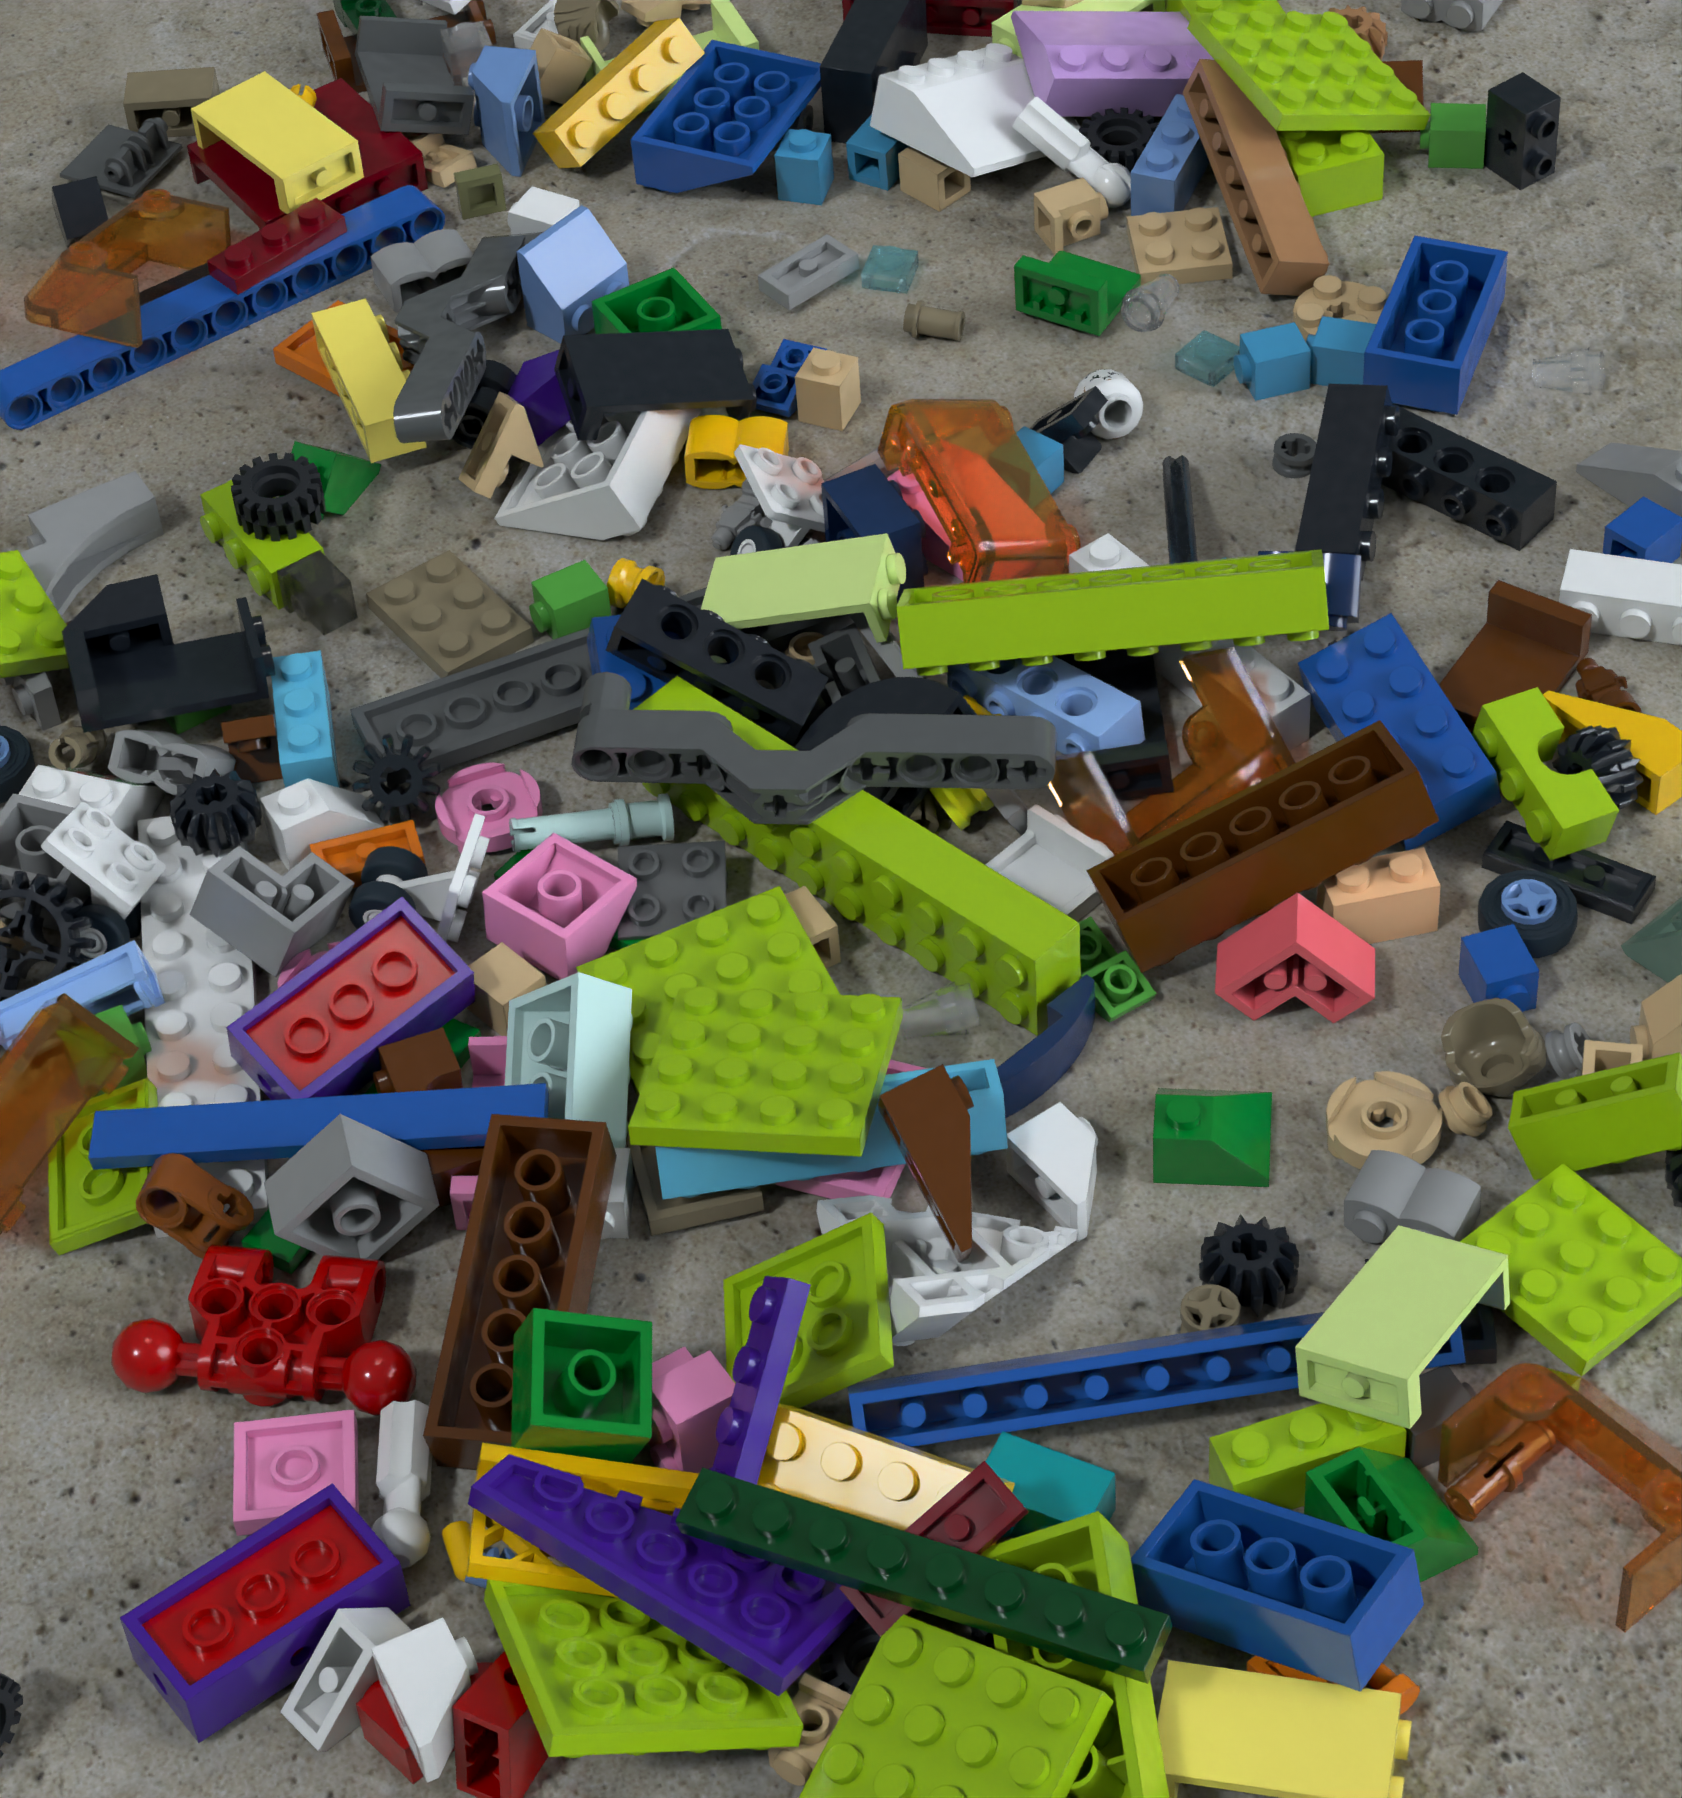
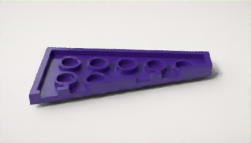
M510 1454L476 1481L470 1489L468 1505L777 1696H780L861 1615L839 1589L842 1585L682 1534L675 1522L681 1509L675 1508L672 1516L641 1506L642 1496L620 1490L616 1498L584 1488V1484L579 1476Z

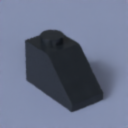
M97 176L52 187V205L66 247L77 245L78 251H84L104 245L103 238L111 236V226Z
M157 574L106 585L63 629L64 631L83 628L90 660L174 644Z

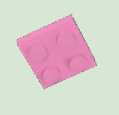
M354 1409L234 1423L233 1523L237 1536L253 1534L332 1483L359 1514L358 1423Z

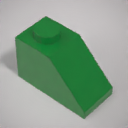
M294 441L291 452L294 453L295 461L300 456L308 458L309 464L314 463L317 466L324 493L325 511L344 515L376 478L381 468V464L376 462L371 463L369 460L297 441Z

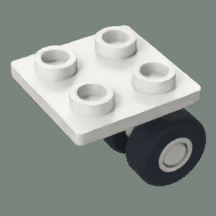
M740 444L735 450L734 455L765 515L772 520V526L769 529L751 525L741 530L733 542L730 556L801 546L809 540L804 537L809 529L825 532L821 483H824L820 468L813 461L804 457L794 458L775 453L768 448L762 447L758 449Z
M80 802L45 839L41 848L91 888V895L84 901L81 910L73 918L86 916L90 917L93 921V925L89 929L80 931V938L86 937L96 940L95 948L81 949L80 958L92 960L129 943L130 938L139 935L142 930L140 900L165 871L166 866L157 859L156 854L150 847L142 842L134 841L117 828L113 820L105 812L98 808H93L85 802Z
M475 813L459 862L454 871L428 876V871L423 861L406 849L386 846L372 851L368 855L361 873L362 885L354 892L348 910L350 921L358 930L400 897H403L419 915L440 921L437 934L445 942L447 940L458 942L467 911L460 910L458 907L468 908L480 875L479 872L470 869L471 867L481 869L490 838L480 836L485 816Z

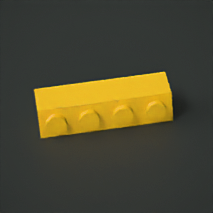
M680 18L655 21L532 134L559 169L581 167L705 53Z

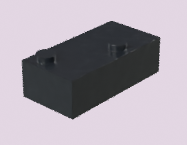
M926 0L854 1L820 65L824 133L831 134L832 142L846 144L872 114L879 75L899 70V67L904 65H920V60L928 46Z

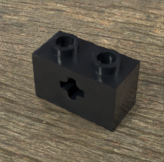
M1524 72L1489 89L1484 166L1520 191L1555 173L1561 97Z

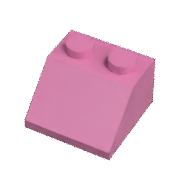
M553 833L482 892L486 939L496 945L503 942L531 965L557 980H561L577 973V966L605 955L636 890L637 878Z

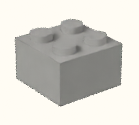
M12 794L0 812V875L6 877L10 886L14 872L24 871L28 875L30 884L38 873L47 875L49 877L48 891L58 882L68 886L67 895L62 903L74 897L80 898L84 903L91 895V888L88 884L41 848L45 839L75 808ZM25 900L5 906L0 910V916L14 919L16 911L23 910ZM43 906L40 914L41 917L45 918L43 927L60 931L52 914Z
M339 1114L264 1182L274 1234L322 1256L333 1255L378 1260L439 1206L426 1153L342 1114Z

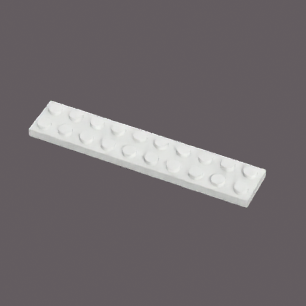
M170 816L138 820V841L150 847L156 854L157 859L166 866L165 871L141 898L142 952L156 973L165 1001L164 1004L158 1007L152 1005L151 1008H145V1031L152 1048L151 1052L146 1053L147 1077L157 1088L158 1107L263 1101V1091L231 1057L226 1029L227 1026L257 1005L255 962L190 916L207 870L230 853L232 849L222 850L218 858L211 850L196 856L190 846H181L180 840L175 835ZM241 842L240 847L248 852L247 842ZM267 1159L196 1163L200 1168L224 1184L239 1190L248 1198L254 1210V1220L250 1224H256L269 1209L264 1182L268 1179ZM225 1204V1205H224V1210H223L224 1213H225V1212L228 1210V1208L230 1207L229 1204ZM154 1227L157 1238L169 1237V1235Z

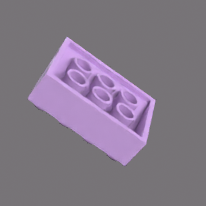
M1013 11L1011 15L1034 96L1039 97L1061 117H1091L1096 112L1104 116L1105 109L1113 108L1114 113H1120V107L1128 108L1129 114H1133L1137 109L1143 111V116H1164L1175 95H1183V90L1199 59L1214 60L1187 29L1189 21L1180 12Z

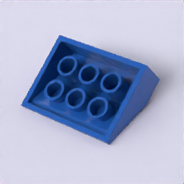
M711 40L703 50L705 54L683 74L630 139L636 184L656 188L660 191L679 193L753 175L821 88V63Z

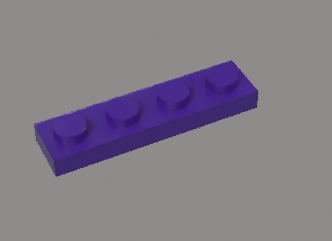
M765 1276L763 1285L755 1291L749 1307V1318L752 1321L746 1346L740 1349L734 1361L732 1375L736 1383L730 1405L723 1410L717 1423L716 1439L719 1445L713 1467L709 1468V1470L757 1485L808 1298L810 1284L791 1278Z

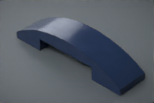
M1087 974L1047 1004L1048 1028L997 1067L1004 1094L1005 1118L1025 1108L1049 1090L1068 1071L1086 1045L1095 1020V980Z

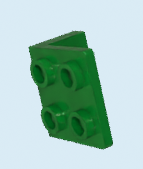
M1058 251L1049 263L1022 255L1014 265L1016 311L1100 336L1141 285V275L1065 251Z

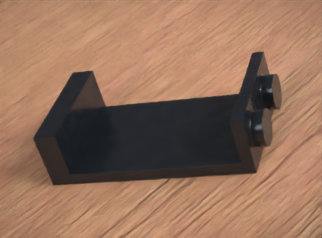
M729 329L563 335L554 371L578 441L597 440L604 413L725 407L729 417L740 421L748 418L750 412H754L756 408L757 397L755 387L747 381L743 370L742 352L739 348H735Z
M246 597L238 598L236 603L241 632L91 660L83 628L62 631L69 673L83 733L269 698L266 677L275 676V667L270 645H267L261 615L252 617Z
M1127 649L1106 650L1105 658L1092 661L1074 660V654L1053 655L1139 700L1145 740L1141 744L1071 755L1062 753L1061 762L1069 808L1174 792L1153 654L1129 656L1127 655Z

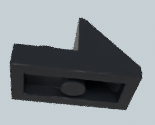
M1094 386L1037 419L1030 429L1063 444L1064 470L1079 474L1102 448L1101 443L1091 431L1099 423L1095 415L1108 400Z

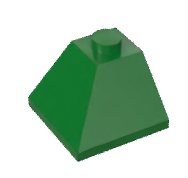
M1158 1088L1155 1094L1153 1128V1183L1269 1187L1272 1092Z

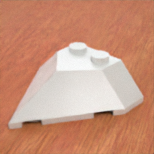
M873 1195L817 1201L816 1212L822 1234L868 1213H872L884 1224L892 1345L907 1346L913 1344L915 1340L940 1337L985 1302L1076 1241L1078 1229L1055 1226L1054 1231L1043 1232L1034 1227L1020 1226L1021 1220L972 1212L971 1254L968 1259L958 1263L929 1206L926 1212L911 1213L899 1211L891 1205V1198Z

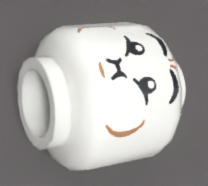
M1099 369L1088 374L1079 382L1074 398L1096 386L1108 400L1095 415L1099 423L1091 432L1104 439H1118L1129 434L1138 425L1143 412V401L1139 390L1122 373L1112 369Z

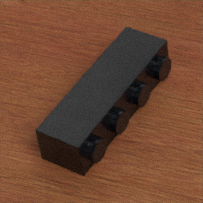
M1328 384L1295 552L1322 549V553L1361 556L1363 562L1361 581H1363L1366 561L1372 562L1375 557L1376 534L1372 529L1374 519H1381L1384 511V492L1380 488L1382 478L1389 477L1392 469V450L1389 447L1390 436H1397L1400 428L1399 406L1392 405L1388 385Z

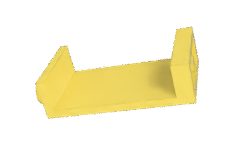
M265 71L191 108L198 146L205 149L224 140L271 176L275 183L279 209L286 214L296 210L304 203L315 198L322 200L364 178L358 140Z
M1168 1660L1157 1724L1169 1798H1177L1179 1783L1278 1798H1403L1405 1777L1393 1776L1395 1759L1408 1760L1412 1721L1400 1719L1402 1693L1363 1688L1360 1692L1339 1684Z

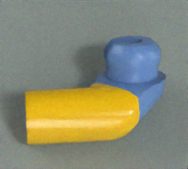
M466 1521L450 1523L442 1530L441 1535L456 1578L486 1589L487 1579L467 1577L471 1533L470 1524ZM498 1547L491 1548L487 1553L483 1552V1556L504 1559L515 1557V1554L506 1547L501 1552V1555H499Z

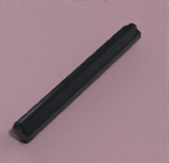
M1183 455L1177 459L1168 456L1162 462L1169 564L1198 561L1189 461Z

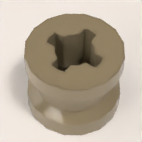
M1211 1284L1201 1285L1187 1292L1181 1301L1180 1318L1182 1323L1180 1334L1239 1325L1240 1303L1236 1295L1227 1288ZM1212 1323L1217 1324V1327L1210 1328Z

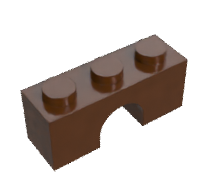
M443 1028L378 1047L381 1070L373 1072L378 1094L463 1088L461 1069ZM484 1146L420 1150L427 1154L439 1202L437 1208L451 1204L450 1186L452 1176H478Z

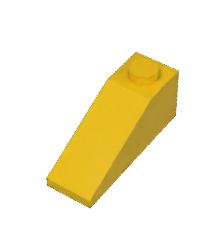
M1549 690L1543 694L1565 727L1558 744L1564 742L1569 736L1576 734V731L1579 729L1599 725L1603 728L1616 727L1621 740H1631L1630 752L1633 757L1641 759L1636 764V771L1644 780L1636 787L1638 799L1634 801L1657 815L1682 797V730L1663 718Z

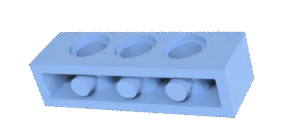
M1053 656L1052 663L1038 666L1022 665L1021 658L1000 660L1001 666L999 668L984 671L969 670V663L948 665V687L959 692L962 696L969 695L973 697L977 703L992 714L1036 716L1050 721L1057 731L1056 750L1065 755L1141 744L1145 740L1141 703L1139 700Z

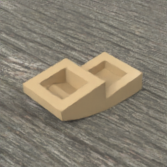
M401 132L422 152L426 179L432 184L445 188L455 182V172L477 168L473 151L446 144L442 134Z

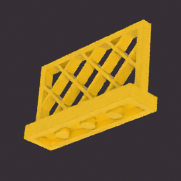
M482 1443L474 1483L510 1454L579 1476L584 1484V1488L616 1498L620 1490L642 1496L641 1506L672 1516L675 1508H682L699 1473ZM473 1508L467 1577L617 1597L572 1568L555 1565L548 1558L551 1555ZM502 1540L518 1554L511 1559L483 1556V1550Z

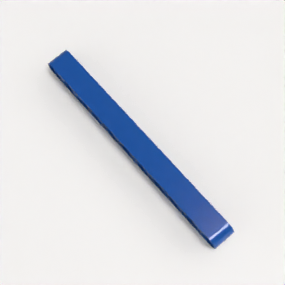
M411 185L400 187L341 214L345 217L346 233L239 295L208 275L0 370V418L12 429L22 430L29 428L372 269L371 256L378 250L395 243H414L428 233L442 230L445 225L444 212L417 187Z

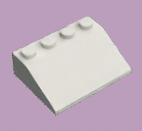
M990 43L986 45V48L974 51H959L957 55L947 58H931L927 63L916 66L904 65L899 67V70L879 75L870 126L970 177H976L1046 156L1012 127L1016 118L1035 96L1024 59L1013 54V50L1006 45ZM1062 117L1079 131L1080 125L1073 117Z
M702 408L604 413L597 440L578 441L572 421L570 420L538 446L544 465L543 468L525 461L494 519L500 526L596 540H605L620 535L631 536L639 532L646 525L647 516L657 497L662 493L663 485L672 467L679 460V453L688 438L691 419L698 417Z

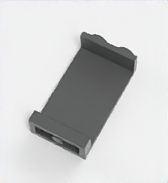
M360 16L355 57L381 131L469 135L475 95L472 87L454 86L443 58L447 31L446 20Z

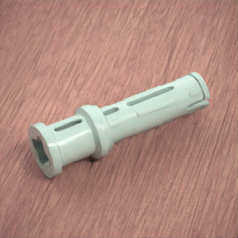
M668 793L658 794L657 800L626 803L624 799H615L614 802L609 803L606 809L521 819L510 818L509 830L510 836L514 838V840H511L513 852L535 849L553 833L574 844L612 839L614 844L627 846L630 840L661 836L664 841L673 840L674 819L671 801Z

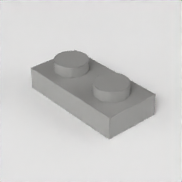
M826 234L759 274V290L790 311L858 270V253Z

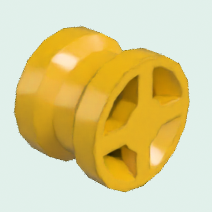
M619 559L613 566L607 582L610 606L617 608L626 607L642 578L654 585L665 586L663 570L650 565L643 569L638 567L637 563L633 560Z

